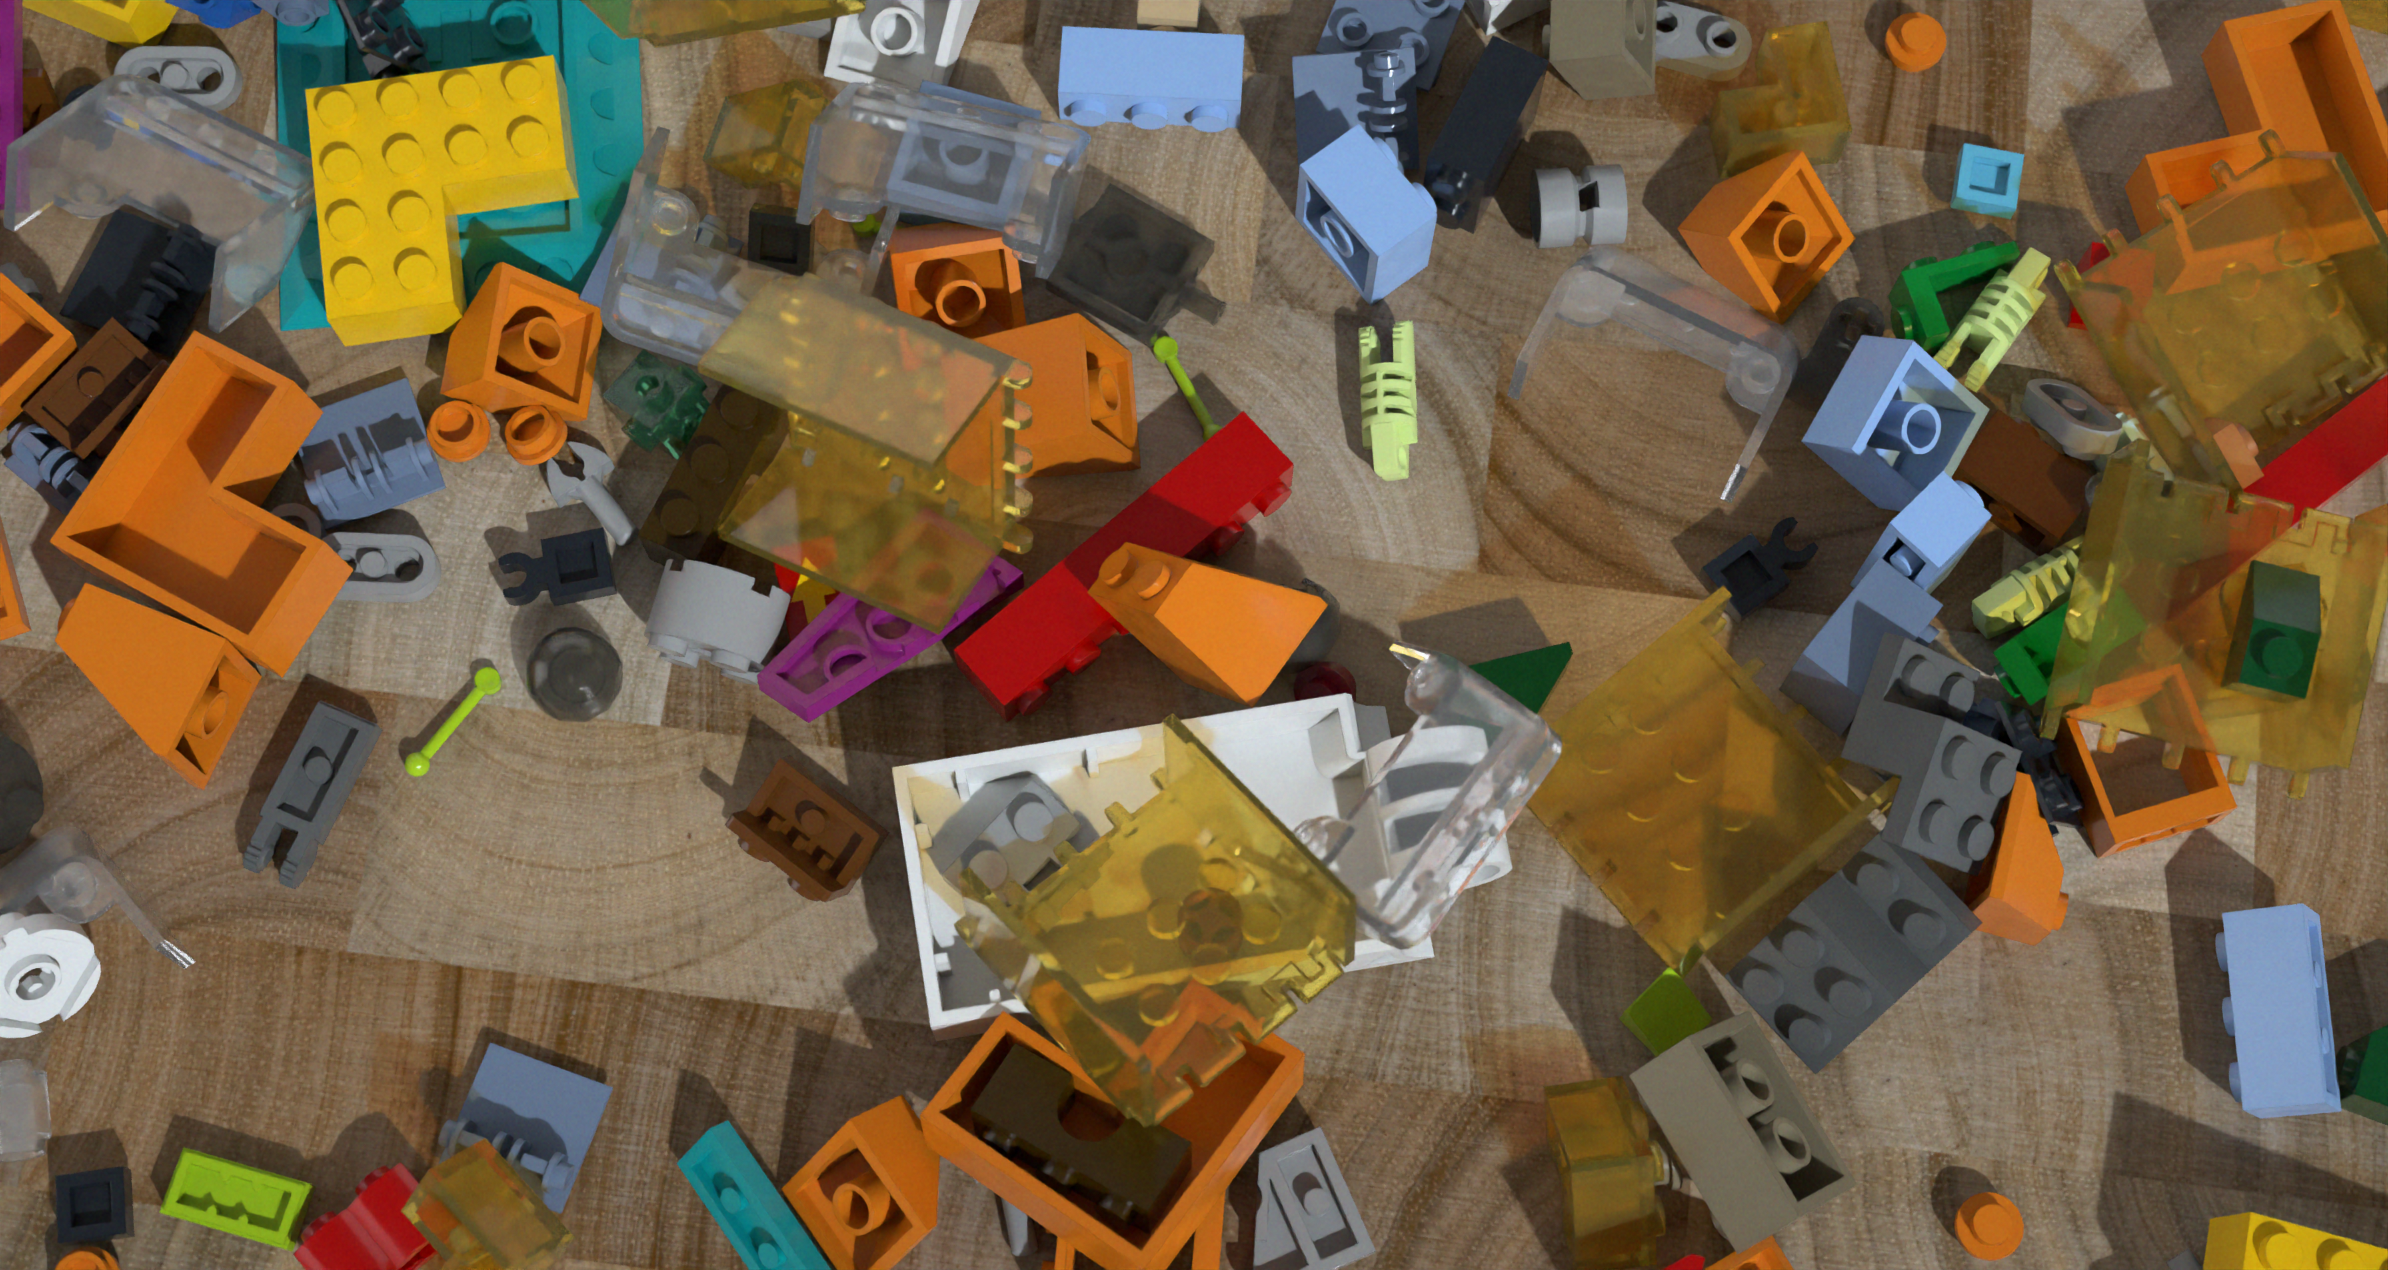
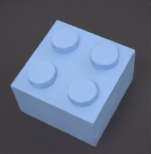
M1357 124L1300 165L1295 218L1371 307L1428 266L1437 219V208L1433 198L1421 184L1417 182L1411 184L1399 171L1396 157L1390 147L1379 137L1372 139L1360 124Z
M1862 335L1801 442L1878 508L1901 512L1942 471L1952 478L1990 409L1914 340Z

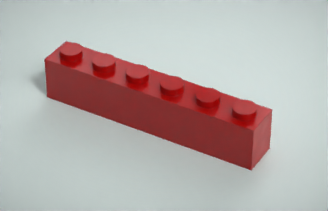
M1242 411L954 649L958 669L1007 723L1020 712L1025 717L1031 715L1051 697L1053 690L1050 687L1068 672L1076 676L1086 670L1101 654L1099 646L1118 631L1121 636L1129 633L1121 623L1087 593L1098 579L1102 564L1112 553L1119 550L1125 542L1198 562H1201L1212 552L1220 556L1230 550L1241 539L1245 532L1242 527L1258 513L1267 517L1287 501L1292 493L1290 487L1292 486L1294 464L1257 424Z

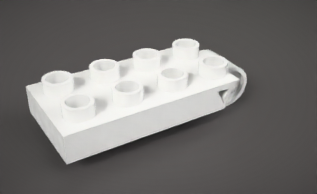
M1347 693L892 767L930 1026L936 1041L986 1033L1002 1011H1005L1024 1025L1030 1026L1178 1001L1192 981H1195L1213 994L1432 958L1434 957L1423 897L1436 894L1455 895L1461 893L1464 889L1500 878L1513 869L1488 746L1483 730L1474 727L1451 726L1419 730L1391 738L1385 706H1365L1355 703L1352 696ZM1034 780L1081 822V830L1066 844L1072 851L1080 854L1095 837H1098L1115 855L1098 872L1101 880L1088 893L1081 890L1058 914L1061 922L1048 936L1041 933L1023 951L1005 934L1021 916L1012 906L1009 905L990 923L943 880L942 873L1011 801ZM1049 862L1027 885L1026 889L1036 897H1039L1062 872ZM1202 890H1219L1229 894L1238 902L1244 917L1243 945L1239 955L1231 963L1199 968L1183 957L1178 946V913L1182 904L1192 894ZM1222 932L1214 936L1213 940L1223 935Z

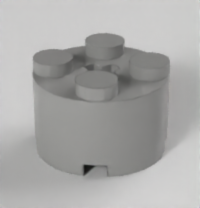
M668 559L644 632V636L649 639L647 646L660 651L659 658L669 663L696 669L699 659H702L722 668L720 674L724 677L746 684L757 685V675L772 661L791 597L788 593L773 585L769 597L753 591L755 578L737 571L693 560H685L681 569L674 559Z

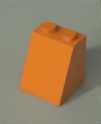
M1074 313L943 346L944 370L940 374V388L947 404L948 428L945 429L943 434V444L950 464L981 482L1120 472L1141 468L1132 353L1081 314Z
M1125 542L1119 550L1112 553L1104 561L1100 568L1098 579L1087 592L1184 683L1251 708L1255 706L1328 606L1321 597L1129 542Z
M85 582L78 597L71 599L63 608L58 620V634L54 641L157 756L192 786L204 790L262 676L226 638Z

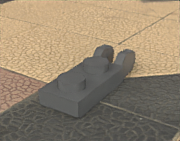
M321 700L317 702L258 814L262 819L244 852L245 855L242 859L243 868L255 873L263 871L280 844L282 829H286L297 834V837L280 868L279 881L280 884L292 889L300 886L316 859L318 844L323 845L383 731L377 724Z

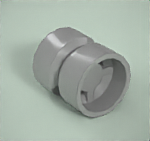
M1621 165L1585 166L1579 176H1574L1568 167L1532 170L1530 178V219L1536 249L1571 247L1577 237H1582L1588 246L1624 243L1627 234L1628 206L1625 177ZM1580 204H1587V211H1580Z

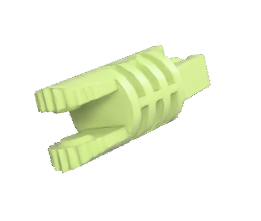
M2030 247L2010 273L1999 268L1933 359L1944 369L1948 370L1955 363L1966 345L1980 354L1979 359L1974 361L1968 370L1964 386L1977 392L2045 300L2046 294L2037 289L2047 276L2051 258Z
M1409 320L1395 322L1392 334L1393 362L1381 363V344L1377 330L1374 327H1362L1358 331L1363 448L1365 450H1372L1374 472L1381 476L1384 481L1407 479L1409 477V444L1418 443L1413 322Z
M2093 528L2050 551V554L2045 553L2032 562L2024 564L2019 570L2015 569L1993 583L1991 589L1972 600L1973 623L1987 639L2019 626L2033 624L2105 576L2112 575L2117 578L2133 566L2132 560L2120 549L2117 551L2113 549L2112 552L2108 551L2106 555H2101V553L2105 552L2104 549L2108 547V536L2100 528Z

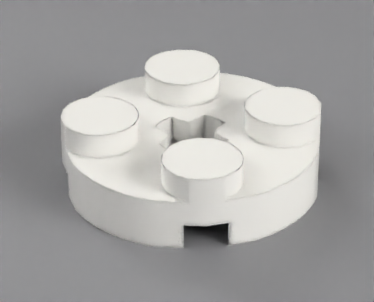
M10 912L0 916V1037L22 1038L43 1032L38 1023L47 1021L58 1013L62 1020L65 1021L77 1013L93 994L101 974L100 961L94 953L93 943L76 921L58 914H33L25 917L21 913ZM35 968H41L42 973L40 975L28 976L19 984V979L25 973Z

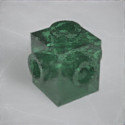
M644 349L602 395L625 422L621 429L635 444L648 453H651L657 446L677 461L684 453L710 406V403L702 394L708 386L693 370L680 362L673 369Z

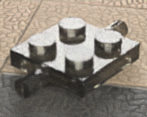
M1109 183L1095 206L1082 214L1077 220L1052 207L1049 203H1045L1042 206V212L1039 211L1034 225L1064 241L1062 254L1045 279L1046 290L1149 348L1153 346L1168 321L1180 313L1183 308L1206 320L1213 326L1217 324L1219 317L1221 318L1227 303L1196 287L1198 275L1214 253L1215 241Z

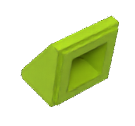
M1670 966L1619 1018L1656 1057L1686 1037L1702 1031L1713 1020L1682 978Z

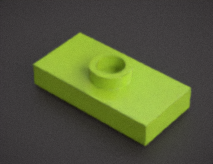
M183 1147L159 1213L293 1252L316 1187L306 1182Z

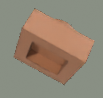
M2207 417L2187 430L2218 483L2244 489L2264 476L2254 459L2259 453L2258 447L2250 433L2241 424Z

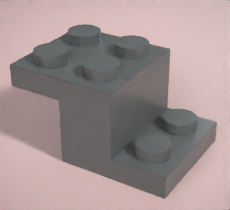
M1884 632L1841 758L1900 782L1880 840L1978 877L1984 859L1992 848L1994 830L2006 796L2014 785L2016 767L2022 751L1962 725L1966 713L1972 706L1975 687L1981 672L1906 637Z
M1883 829L1836 874L1793 909L1724 976L1815 1075L1982 924L1977 916L1917 854L1880 840Z

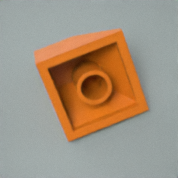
M1796 149L1714 185L1677 228L1707 274L1771 322L1783 325L1855 240L1803 150Z
M951 222L884 231L908 371L944 366L943 346L1027 325L1013 231Z
M501 262L496 264L450 336L440 394L468 404H475L482 410L493 414L514 415L524 407L540 405L548 411L557 412L565 421L581 422L587 420L605 311L579 300L580 294L507 263Z
M2016 771L2014 785L2006 796L1994 830L1992 848L1984 859L1979 876L1969 874L1963 903L1982 922L1976 930L2035 946L2048 936L2052 930L2058 931L2061 928L2067 912L2069 895L2060 891L2064 868L2046 818L2036 798V791L2029 774Z
M901 1094L849 1119L781 1190L836 1270H891L937 1226L940 1154L926 1146L921 1120Z

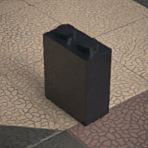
M1494 35L1492 36L1428 155L1423 187L1429 192L1436 204V223L1438 225L1453 230L1461 228L1472 234L1475 233L1536 117L1549 60Z

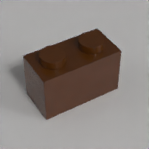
M1999 409L1970 444L1952 476L1954 481L1958 480L1968 484L1979 494L1983 500L1984 508L1992 515L1989 519L1990 522L2039 557L2045 553L2048 554L2103 484L2092 476L2090 469L2080 459L2068 454L2059 453L2041 440L2036 429L2028 422L2018 417H2009Z

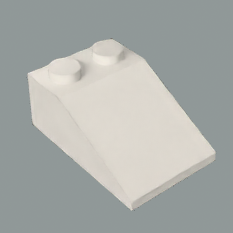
M841 0L823 76L915 101L922 80L947 86L980 0Z

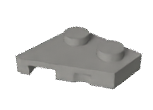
M1321 1126L1259 1153L1253 1270H1338L1375 1253V1247Z

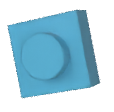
M1964 143L1958 153L1950 208L2011 219L2017 208L2024 154Z

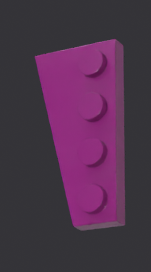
M924 510L757 675L759 690L809 723L1024 587L1023 572L929 511Z

